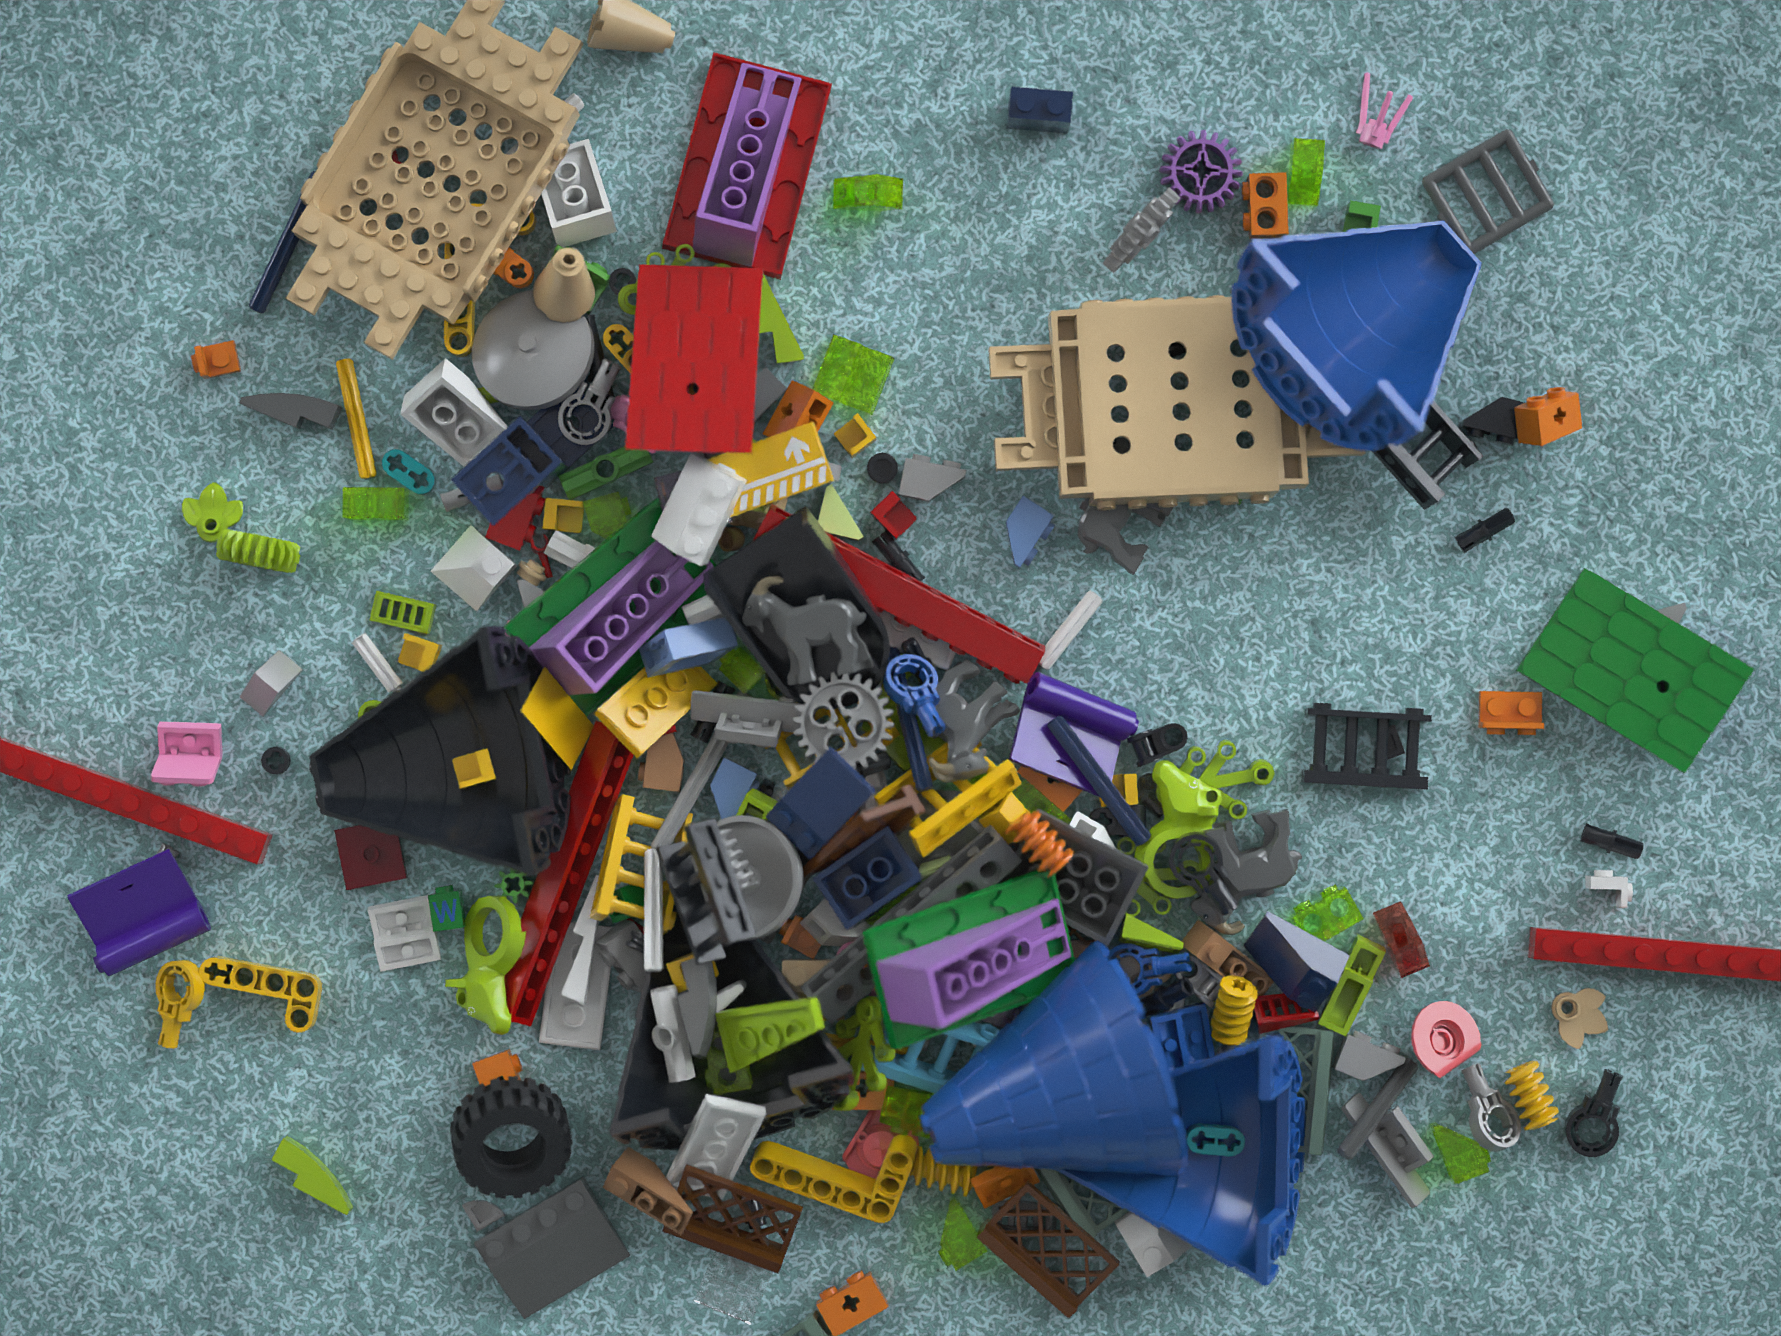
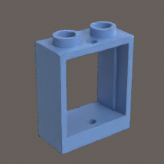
M725 617L663 630L639 648L647 676L653 677L712 664L738 646L737 633Z

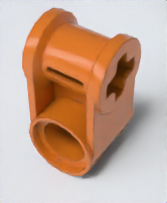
M510 247L493 275L499 276L516 288H526L534 279L533 268ZM524 266L523 271L526 273V277L524 279L518 277L514 280L513 269L517 268L520 270Z

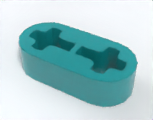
M392 449L384 454L382 458L383 470L396 481L419 495H426L434 489L436 478L434 473L399 449ZM401 455L403 457L401 463L408 470L405 473L397 468L391 471L392 464L388 462L391 457L397 458ZM412 471L420 476L427 473L426 480L429 482V485L427 487L421 486L417 489L415 487L417 484L416 480L409 475Z
M1198 1123L1191 1125L1185 1133L1187 1146L1194 1153L1235 1156L1245 1146L1243 1134L1234 1126ZM1202 1131L1203 1135L1207 1138H1212V1141L1204 1140L1201 1141L1200 1146H1197L1196 1142L1192 1140V1136L1196 1137L1198 1132ZM1231 1133L1238 1140L1237 1143H1232L1231 1148H1228L1224 1142H1218V1138L1227 1139Z

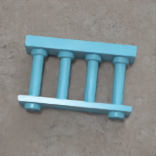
M973 1022L942 1033L947 1035V1038L934 1064L917 1060L926 1039L911 1044L904 1055L895 1053V1057L891 1062L877 1061L875 1058V1045H871L877 1071L884 1073L886 1078L936 1093L957 1074V1072L948 1070L946 1067L959 1039L976 1044L970 1057L971 1059L1000 1030L990 1024ZM885 1027L883 1033L886 1043H889L888 1032Z

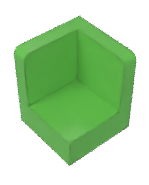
M1350 200L1347 204L1343 232H1346L1348 229L1376 228L1378 226L1381 206Z

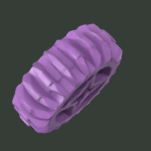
M1201 130L1199 139H1196L1193 131H1189V142H1186L1181 135L1178 136L1177 143L1180 148L1174 144H1169L1168 150L1173 156L1163 154L1162 160L1168 163L1169 166L1164 165L1159 168L1160 173L1169 174V176L1160 180L1161 185L1171 184L1170 189L1180 196L1175 205H1178L1183 199L1187 201L1184 205V211H1188L1192 203L1196 204V214L1201 213L1202 204H1206L1209 213L1213 212L1214 201L1220 208H1223L1225 201L1222 196L1232 200L1234 194L1228 188L1238 190L1240 183L1233 180V178H1240L1243 175L1242 171L1233 169V167L1241 165V159L1231 160L1230 158L1237 152V149L1235 147L1228 151L1224 149L1229 142L1227 138L1223 139L1221 144L1216 143L1218 133L1216 132L1212 134L1210 140L1206 139V130ZM1198 148L1195 162L1184 164V166H1176L1182 154L1188 150ZM1207 149L1215 152L1222 159L1225 168H1220V166L1210 163ZM1202 157L1203 169L1209 171L1210 174H1205L1200 186L1199 175L1193 172L1192 169L1198 168ZM1177 175L1189 178L1193 182L1195 195L1186 191L1181 186ZM1225 178L1224 185L1218 191L1204 196L1207 181Z

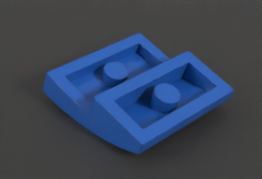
M1206 1003L1191 1004L1149 1018L1151 1031L1155 1035L1168 1073L1196 1061L1206 1060L1215 1056Z

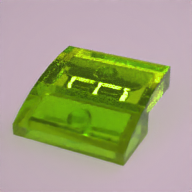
M833 334L812 389L830 400L873 416L895 358Z

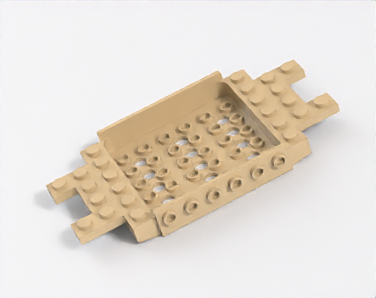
M467 0L446 36L419 22L404 48L401 44L395 42L392 48L386 49L381 58V66L378 71L368 78L365 84V92L361 99L356 100L349 110L350 117L344 126H340L333 137L334 143L328 153L324 152L317 163V171L312 179L306 180L301 189L300 199L306 205V208L292 229V232L299 239L314 246L316 249L289 291L286 299L315 316L327 294L332 290L375 314L379 318L364 343L391 360L394 359L423 309L453 325L469 301H477L495 269L501 263L510 244L518 235L527 216L533 210L539 196L550 182L559 163L565 157L570 147L567 139L580 116L576 107L553 94L583 46L582 41L555 27L540 53L491 26L503 7L504 0ZM429 96L440 98V106L435 111L424 109V101ZM455 110H462L466 113V120L462 125L455 126L450 123V115ZM482 124L492 127V135L486 140H480L475 135L476 129ZM510 138L517 140L518 149L515 153L508 155L502 152L501 146L505 140ZM401 147L406 148L409 152L408 159L404 163H395L392 160L394 150ZM424 162H431L435 166L433 175L428 178H422L418 175V168ZM455 176L460 179L461 185L457 191L447 192L444 189V182L448 177ZM475 191H483L487 195L485 204L480 207L470 204V196ZM366 200H374L377 203L376 212L370 216H365L360 211L361 204ZM399 214L402 216L403 224L399 229L390 230L387 228L386 221L390 215ZM417 229H426L429 233L427 242L422 245L413 243V233ZM444 243H450L455 247V253L449 259H442L438 255V249Z
M1213 295L1206 298L1184 296L1165 300L1163 298H1149L1139 301L1119 299L1112 302L1089 300L1081 303L1078 309L1050 311L1048 315L1049 344L991 346L988 349L990 380L1021 378L1024 437L994 439L996 471L1057 468L1059 499L1089 498V506H1097V510L1116 509V505L1128 504L1129 509H1141L1147 507L1146 503H1159L1161 508L1176 507L1177 502H1189L1190 506L1208 505V501L1220 500L1221 505L1238 504L1240 499H1251L1252 504L1268 503L1269 498H1273L1279 490L1305 489L1309 485L1307 458L1363 456L1366 453L1362 450L1349 449L1323 440L1321 438V431L1310 424L1303 427L1300 426L1263 389L1251 370L1256 364L1249 350L1247 349V353L1243 357H1236L1231 353V343L1238 340L1232 313V297H1225L1223 295ZM1173 343L1182 344L1186 349L1185 357L1180 360L1173 359L1168 352L1169 346ZM1117 345L1124 350L1123 360L1113 362L1108 358L1107 349L1110 346ZM1244 371L1247 373L1249 384L1243 388L1235 386L1232 382L1234 372ZM1176 373L1185 375L1188 380L1187 387L1183 390L1174 389L1170 382L1172 375ZM1111 377H1123L1126 381V389L1120 393L1112 391L1109 387ZM1244 401L1250 405L1251 415L1249 417L1240 418L1235 414L1234 406L1237 402ZM1184 404L1189 408L1190 416L1187 420L1180 421L1173 416L1172 410L1175 405ZM1116 406L1124 407L1128 412L1127 421L1124 423L1113 421L1111 410ZM1240 432L1250 433L1254 440L1252 447L1248 449L1239 447L1236 442L1237 435ZM1180 434L1189 436L1192 441L1191 449L1188 451L1178 450L1174 443L1175 438ZM1117 437L1128 439L1130 450L1125 454L1117 453L1113 448L1114 439Z

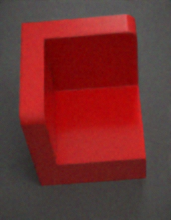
M893 491L870 512L896 540L917 520V517L902 503L901 499Z

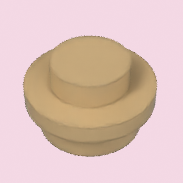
M529 559L527 563L524 561L519 563L520 569L517 574L529 583L538 586L541 581L544 582L547 577L543 574L545 568L537 562Z

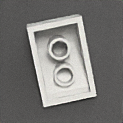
M589 139L570 144L565 157L559 163L550 182L541 193L556 245L558 244L562 247L617 232Z
M446 358L404 395L400 413L464 467L508 427L469 377Z

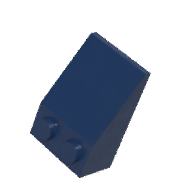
M830 747L765 817L811 860L828 844L876 790Z
M887 826L812 879L845 929L850 930L879 912L924 877L891 828Z
M1269 911L1266 912L1244 943L1247 951L1286 997L1296 1002L1299 1006L1313 1012L1317 1011L1338 984L1350 956Z

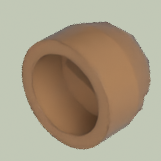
M725 527L718 543L725 552L736 551L744 545L745 536L739 528Z

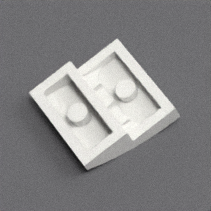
M428 895L368 907L380 972L441 960L437 932H433Z

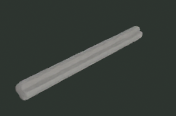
M743 691L736 694V696L752 697ZM715 733L652 841V849L672 844L729 744L726 741L715 740Z

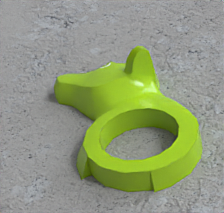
M1163 760L1155 764L1152 770V779L1160 791L1164 819L1149 830L1151 834L1150 839L1136 847L1134 859L1149 866L1144 878L1153 890L1164 895V898L1179 899L1191 897L1196 894V891L1192 886L1181 885L1173 887L1162 882L1154 869L1155 853L1160 845L1170 839L1179 838L1190 832L1204 833V830L1212 829L1213 817H1218V808L1222 801L1220 790L1208 786L1201 780L1184 773L1171 761ZM1192 839L1191 841H1201L1200 847H1193L1198 854V871H1202L1209 865L1211 860L1209 853L1204 849V845L1207 844L1212 852L1213 847L1206 841ZM1207 874V875L1205 876V877L1207 878V880L1209 881V879L1211 878V876H1210L1209 874Z
M494 895L479 898L471 906L465 919L466 927H464L468 972L461 978L445 979V987L458 988L456 993L457 1005L464 1008L469 1016L484 1022L492 1033L504 1035L509 1032L511 1026V1014L506 1003L504 977L521 956L526 932L521 931V921L515 906L506 899V896ZM492 910H495L502 921L503 933L498 949L490 955L483 943L482 932L487 916Z

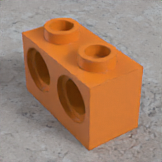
M1286 172L1249 174L1247 182H1242V200H1248V213H1243V231H1249V239L1282 238L1287 236L1289 232ZM1260 183L1268 184L1272 189V195L1268 198L1260 197L1256 192V186ZM1268 214L1273 220V226L1269 229L1261 228L1257 223V216Z

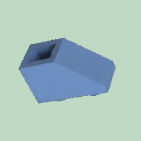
M1022 496L1005 522L1014 566L1018 568L1023 563L1029 566L1038 552L1033 547L1040 537L1046 540L1055 526L1050 522L1054 515L1025 496Z
M726 757L723 758L710 784L721 819L736 816L746 793L752 788L758 789L760 782L755 780L758 773Z

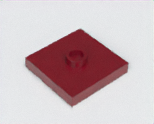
M361 825L334 830L346 891L408 878L400 837L393 834L387 835Z

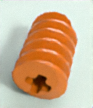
M1029 809L1018 817L1005 830V833L1017 832L1013 843L1016 844L1024 840L1025 844L1021 852L1025 853L1032 850L1033 854L1029 861L1032 863L1041 860L1042 862L1037 870L1041 872L1048 869L1050 871L1046 877L1048 878L1069 861L1073 855V850L1066 849L1061 851L1065 841L1060 839L1053 842L1057 831L1050 830L1045 832L1049 822L1044 820L1037 823L1041 813L1039 811L1029 813Z

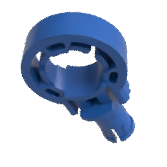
M904 654L897 656L888 664L884 674L883 687L885 692L893 701L903 705L907 714L912 711L913 715L919 716L928 736H934L933 730L935 735H939L945 730L946 726L935 708L940 701L936 691L938 676L935 668L926 659L917 655ZM917 670L920 671L919 678L922 679L923 685L919 687H906L898 681V674L906 672L916 674ZM894 671L893 678L891 679V672Z
M1127 943L1114 947L1109 951L1110 955L1105 957L1108 961L1116 959L1118 963L1121 962L1119 958H1116L1118 954H1120L1121 958L1133 956L1138 960L1140 974L1137 980L1131 984L1137 996L1146 993L1151 986L1162 985L1163 983L1160 978H1148L1191 972V964L1183 963L1191 962L1188 952L1160 957L1154 956L1160 955L1157 948L1144 949L1143 947Z

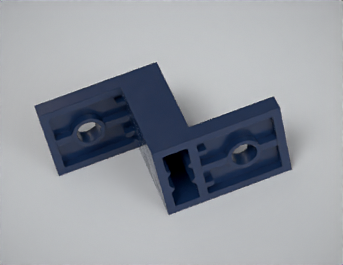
M577 399L572 400L571 403L575 404ZM565 400L554 406L540 409L527 422L519 416L450 479L493 526L502 520L540 484L547 489L559 478L558 476L566 472L597 443L580 445L564 436L558 424V413ZM581 404L573 409L572 416L577 417L579 420L578 430L583 432L593 431L592 435L584 436V439L596 437L602 432L603 424L598 431L595 432L594 430L598 425L599 416L593 407ZM568 406L565 410L564 418L567 417V413L570 409V407ZM611 423V426H610L609 431H610L612 428H614V426H613L612 423ZM493 473H499L504 478L503 487L497 491L490 490L487 486V478Z

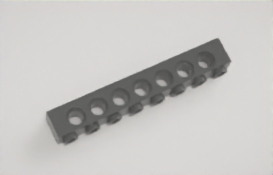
M990 824L870 928L994 885L1004 876L1012 873L1015 867L1022 861ZM862 934L801 986V989L808 998H818L821 1013L831 1024L838 1018L843 1017L861 998L868 996L875 987L874 975L871 971L866 951L867 947Z

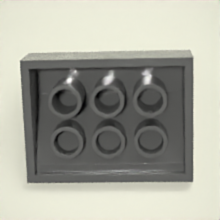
M1037 809L1036 811L1041 813L1037 823L1044 820L1049 822L1045 832L1050 830L1057 831L1053 842L1063 839L1065 845L1061 851L1066 849L1073 850V855L1069 861L1055 872L1066 924L1109 946L1149 866ZM1024 840L1021 841L1015 853L1022 862L1015 867L1012 873L1004 876L1001 883L1032 871H1038L1037 869L1042 861L1037 860L1031 863L1029 859L1033 851L1021 852L1025 844Z
M584 1176L478 1238L474 1243L487 1267L524 1319L630 1256Z

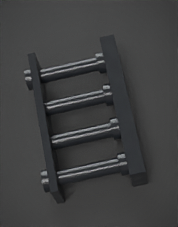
M1434 400L1433 404L1428 408L1425 419L1426 425L1432 432L1410 453L1402 445L1395 446L1394 444L1384 446L1377 451H1372L1424 510L1437 503L1445 495L1439 484L1460 463L1467 468L1483 457L1476 444L1462 433ZM1441 440L1451 451L1452 455L1429 476L1419 465V461Z
M1313 703V708H1305V715H1315L1313 764H1310L1309 770H1302L1301 782L1428 789V777H1420L1421 770H1418L1420 721H1432V715H1424V709L1405 708V714L1331 710V703ZM1328 716L1346 717L1344 766H1340V772L1328 771V765H1325ZM1359 718L1377 719L1374 768H1371V774L1359 773V767H1356ZM1389 719L1408 721L1405 770L1402 769V776L1390 775V769H1387Z
M715 818L685 826L683 830L688 841L687 843L682 841L656 848L696 965L725 958L721 943L727 946L751 940L757 936ZM691 855H693V858H694L696 867H697V869H698V872H697V873H696L695 868H694V866H693V863H692V860H691V857H690ZM701 884H703V886H704V889H705V892H706V895H707V898H708V901H707V902H706V900H705V897H704V894H703V891H702V888H701ZM712 913H713L714 918H715V920H716V923H717V926H718V929H719L718 931H716V928H715L713 919H712V917H711V914H712Z

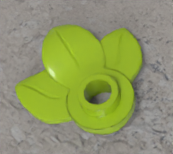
M214 482L204 488L199 500L184 498L182 513L185 521L189 525L196 527L197 533L202 540L213 543L217 542L222 530L228 529L240 521L243 515V502L240 500L228 501L224 489ZM211 522L217 523L215 529H213V530H207V529H206V528H207V525H208L209 523H211Z

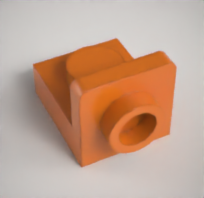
M235 341L194 347L195 354L191 355L193 369L195 373H200L202 378L208 379L241 371Z
M796 914L794 919L789 918L779 931V934L784 936L781 943L814 959L821 944L800 924L804 918Z

